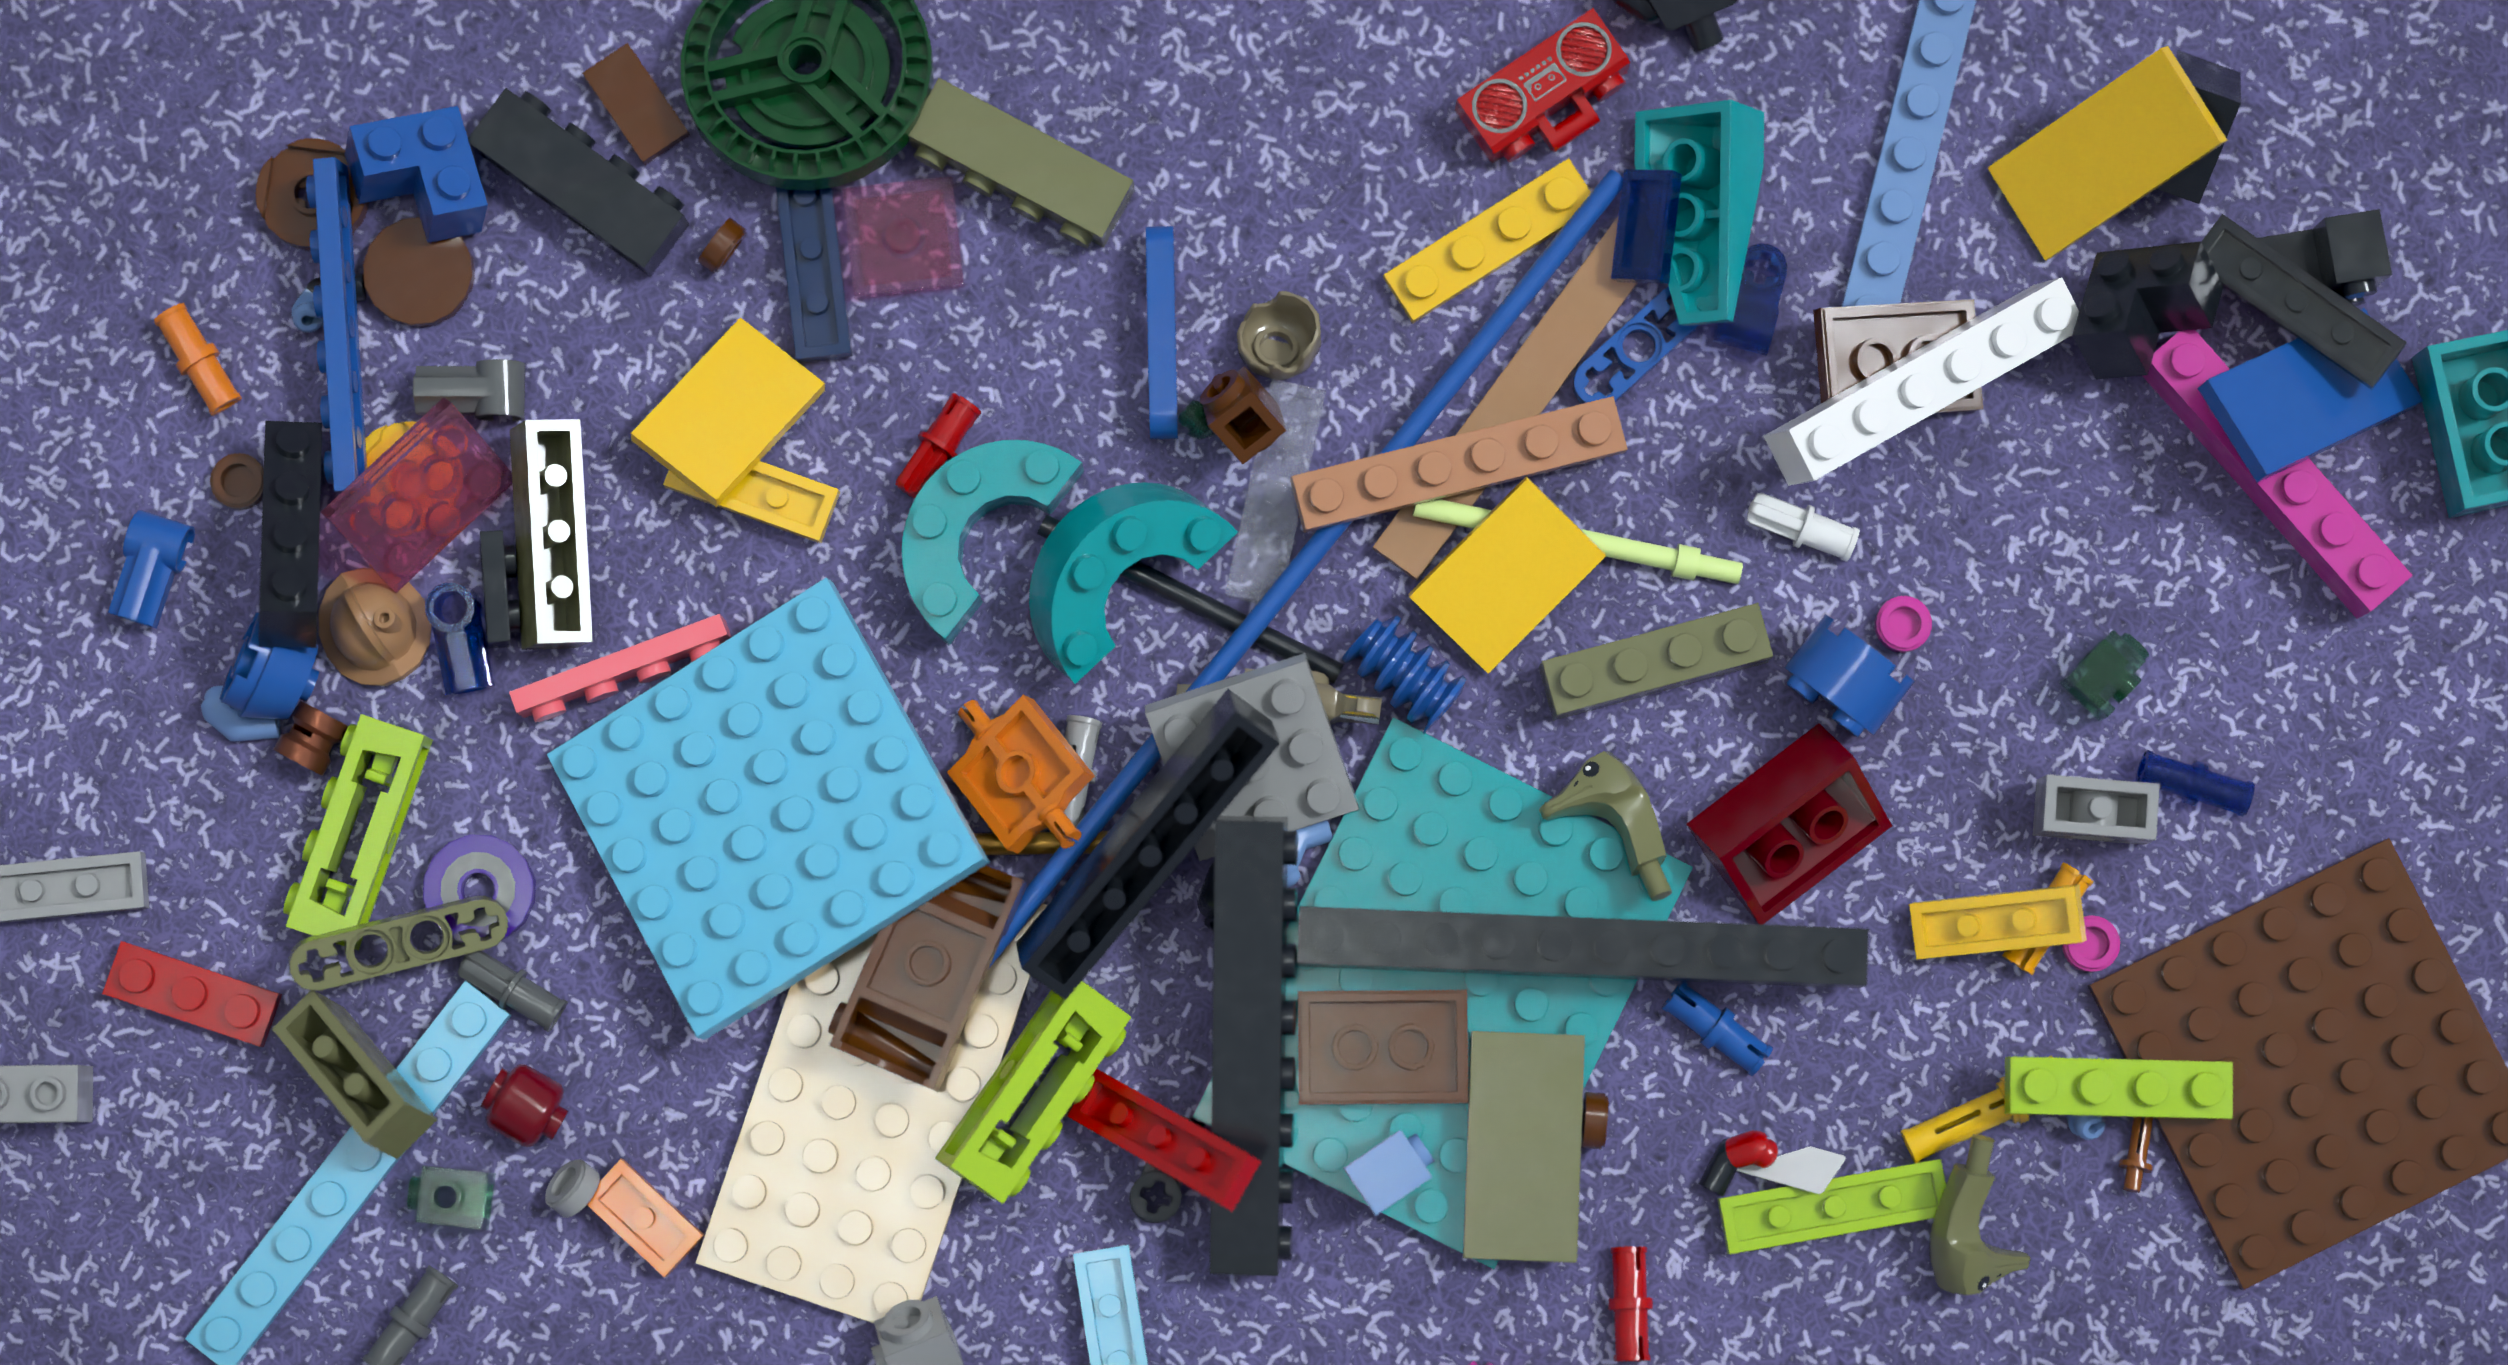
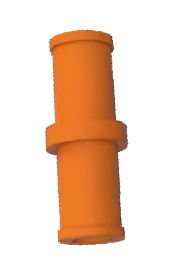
M184 303L170 307L154 319V323L160 328L179 360L176 363L177 369L182 376H189L208 406L212 416L221 413L242 399V396L236 391L217 359L220 354L214 343L208 344Z

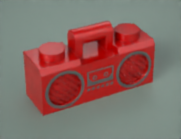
M1592 8L1456 99L1455 112L1492 164L1503 156L1510 163L1527 153L1536 144L1531 137L1536 135L1537 132H1539L1549 148L1556 152L1600 122L1597 113L1588 102V99L1595 95L1598 101L1601 102L1620 90L1626 84L1622 76L1627 74L1631 62L1595 9ZM1572 103L1577 111L1552 127L1547 118Z

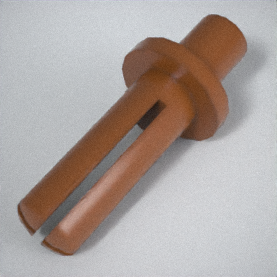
M2134 1117L2127 1159L2119 1160L2118 1165L2120 1168L2126 1169L2123 1187L2125 1191L2140 1193L2143 1173H2151L2153 1170V1166L2146 1162L2154 1117H2145L2139 1154L2137 1153L2142 1117Z

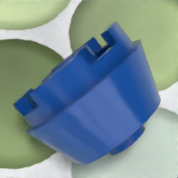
M256 612L243 635L242 640L244 642L233 667L230 666L220 694V700H222V703L230 705V708L237 710L238 717L287 720L294 711L299 699L307 702L315 687L319 671L312 667L316 659L318 645L316 644V648L259 646V613Z

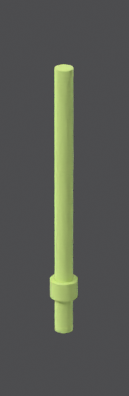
M1438 499L1414 505L1413 516L1474 529L1492 510ZM1581 529L1609 558L1671 570L1672 577L1694 581L1695 577L1699 576L1738 585L1741 578L1743 563L1703 555L1700 548L1678 544L1676 549Z

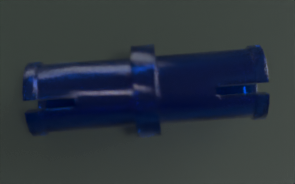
M2150 750L2144 752L2136 773V782L2160 784L2161 791L2181 796L2182 802L2185 804L2196 806L2200 802L2236 813L2241 817L2247 814L2255 791L2254 782H2246L2210 771L2206 763L2194 761L2191 765L2155 754Z

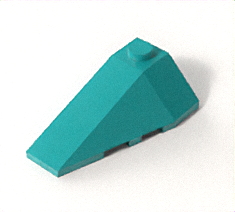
M1731 99L1636 111L1634 166L1639 183L1646 186L1652 211L1648 215L1652 230L1659 232L1666 258L1662 265L1678 322L1683 326L1733 322L1764 167V112Z

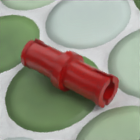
M1636 1246L1611 1247L1614 1298L1608 1299V1310L1614 1311V1362L1650 1361L1647 1310H1653V1298L1647 1297V1247L1644 1246L1637 1248Z

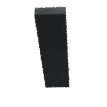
M2224 214L2219 217L2201 241L2224 287L2371 390L2374 389L2405 348L2406 341Z

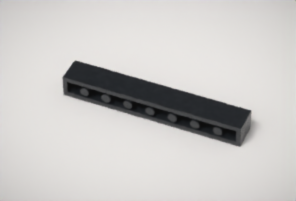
M1220 816L1215 821L1211 1133L1260 1160L1261 1163L1233 1212L1211 1200L1210 1274L1278 1276L1282 1268V1260H1292L1293 1227L1283 1226V1204L1293 1203L1294 1173L1293 1170H1284V1148H1293L1294 1114L1284 1113L1285 1091H1294L1295 1057H1285V1035H1295L1296 1002L1286 1001V978L1296 977L1297 949L1296 944H1286L1287 922H1296L1297 888L1287 887V865H1297L1298 832L1288 831V817Z

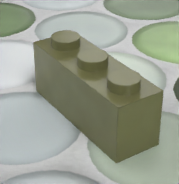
M309 991L272 1028L366 1144L398 1159L438 1120L343 1006L316 991Z

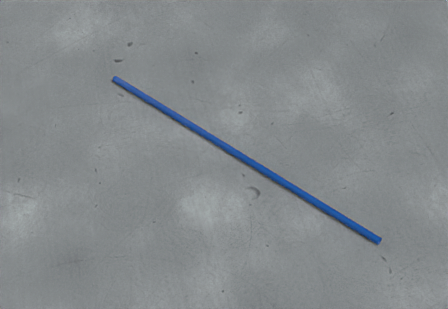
M1612 169L1607 172L1379 454L1414 446L1627 184V181L1619 173ZM1352 521L1316 530L1186 692L1224 680ZM1152 733L1078 823L1076 828L1082 833L1080 840L1072 839L1076 844L1067 849L1060 846L1027 886L1006 936H1002L989 969L1161 758Z

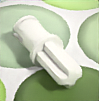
M1757 493L1747 513V521L1750 524L1793 540V546L1796 548L1804 544L1839 557L1846 562L1855 548L1860 532L1858 528H1851L1814 513V506L1808 505L1806 509H1803L1765 493Z

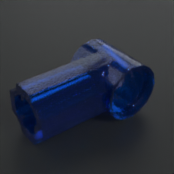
M442 583L435 586L426 598L425 614L428 621L432 624L445 695L464 694L494 687L495 683L482 622L483 605L480 597L472 589L457 583ZM461 594L467 603V612L461 621L455 624H448L442 615V605L449 596Z

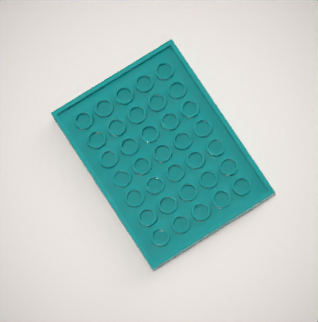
M1393 717L1355 792L1359 810L1344 814L1297 907L1296 922H1290L1287 927L1286 944H1296L1298 951L1299 906L1667 921L1693 867L1666 854L1667 856L1661 868L1672 893L1664 899L1651 901L1640 874L1631 875L1623 839L1616 828L1590 815L1563 816L1549 821L1544 820L1539 812V808L1553 798L1552 796L1426 733L1423 735L1422 731ZM1296 965V977L1286 978V1001L1296 1002L1295 1035H1285V1057H1295L1294 1091H1285L1284 1113L1294 1114L1293 1148H1284V1164L1367 1205L1343 1168L1399 1130L1402 1131L1406 1139L1416 1133L1435 1161L1426 1167L1432 1178L1381 1213L1463 1254L1469 1103L1299 1105L1298 991L1467 990L1469 1098L1471 1031L1585 1035L1584 1089L1637 980L1307 967ZM1212 1079L1192 1116L1211 1127ZM1474 1259L1492 1269H1495L1499 1261L1495 1259Z

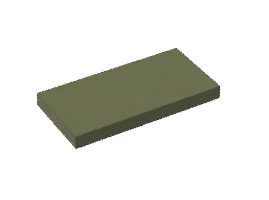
M1471 1031L1463 1258L1577 1263L1585 1035Z

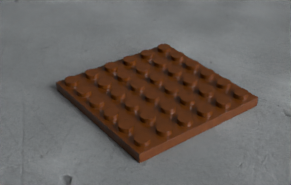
M2390 838L2374 844L2087 985L2124 1059L2233 1062V1119L2154 1117L2240 1290H2245L2508 1159V1068Z

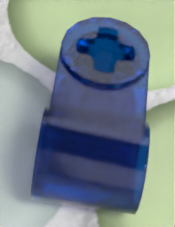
M1759 243L1747 249L1733 322L1718 323L1717 330L1715 329L1713 342L1767 355L1779 314L1778 305L1787 275V262L1785 256L1778 248L1770 244ZM1758 259L1767 261V271L1775 274V277L1768 276L1763 284L1753 282L1754 272L1746 269V266L1754 267Z

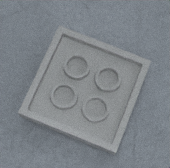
M1305 653L1145 705V715L1164 765L1227 689H1230L1272 720L1280 741L1279 746L1220 816L1288 817V831H1295L1359 810L1355 792ZM1215 822L1194 846L1200 861L1215 856Z

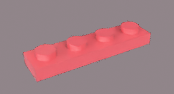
M720 614L515 689L510 691L509 694L517 714L524 718L533 715L535 722L546 721L565 713L567 710L564 703L585 696L587 703H592L617 694L619 692L617 683L637 676L640 683H647L662 678L671 673L669 664L690 657L691 662L730 639L731 634L726 620Z

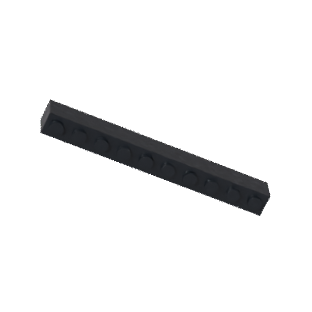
M1299 906L1297 966L1834 988H1862L1867 986L1868 929Z

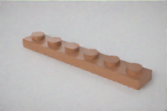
M1614 396L1293 475L1290 478L1303 532L1306 533L1522 479L1526 476L1530 477L1622 454L1628 448Z

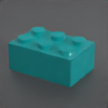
M2508 330L2425 347L2412 357L2420 396L2423 399L2422 405L2448 517L2453 518L2507 507Z

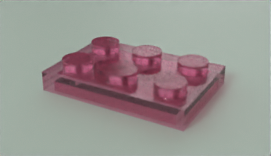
M443 397L327 505L321 513L381 580L397 593L512 485V472L458 409Z

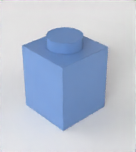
M1399 1130L1343 1169L1376 1216L1431 1179L1432 1176L1426 1167L1435 1161L1416 1133L1406 1139L1402 1131Z

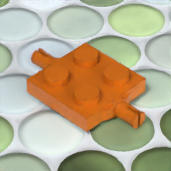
M1022 695L1003 715L992 720L976 700L966 702L964 706L967 710L960 708L958 716L966 723L975 736L966 753L949 769L948 775L1007 850L1019 854L1046 828L1051 831L1062 848L1067 849L1075 845L1076 843L1072 839L1079 841L1082 833L1074 826L1064 812L1069 802L1095 777L1092 771L1034 699Z

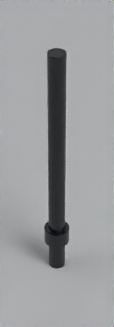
M1046 515L1037 534L1047 539L1060 521ZM1140 561L1126 568L1120 575L1232 633L1247 617V615ZM1269 626L1266 627L1254 642L1255 645L1283 659L1305 653L1311 671L1325 674L1329 682L1333 684L1344 664Z

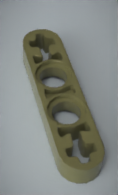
M473 896L305 938L292 948L288 958L289 970L293 980L300 987L310 991L325 990L489 949L497 945L505 937L508 929V918L502 906L495 899L487 896ZM478 908H484L488 916L497 915V922L489 925V935L480 937L476 929L459 931L458 933L463 943L452 945V930L445 918L446 915L456 913L455 921L457 925L474 920V910ZM422 921L435 922L442 929V940L431 951L417 950L410 942L412 928ZM374 934L380 936L387 944V952L383 960L375 965L360 963L354 955L356 942L366 935ZM345 941V956L352 969L351 971L340 973L341 964L339 961L323 966V976L319 978H312L309 970L299 971L298 964L307 961V951L317 949L318 954L323 958L338 955L333 943Z

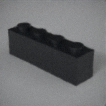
M505 88L468 137L471 148L651 277L690 225L685 216L680 212L685 205L659 185L653 192L636 181L640 172L616 154H613L608 161L592 150L596 141L573 123L569 122L565 129L550 120L548 116L552 110L528 91H525L521 97H518Z
M265 421L259 646L316 648L322 423Z

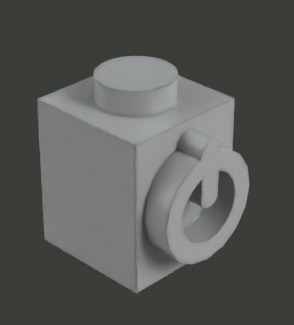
M937 1296L925 1301L907 1300L892 1307L884 1318L874 1321L880 1344L871 1347L876 1365H964L955 1334Z

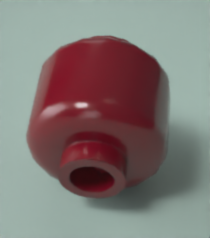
M518 1064L511 1071L502 1068L480 1107L487 1110L486 1123L489 1128L523 1147H532L539 1141L542 1135L553 1140L569 1112L567 1109L559 1106L564 1096L562 1085L525 1064Z

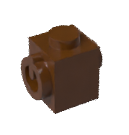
M1245 366L1238 372L1234 369L1217 374L1200 396V403L1203 405L1208 426L1242 464H1245L1257 453L1270 447L1279 436L1287 431L1279 404Z

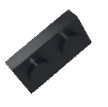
M503 530L480 531L487 649L510 647V633H520L518 599H507L506 578H517L515 545H504Z

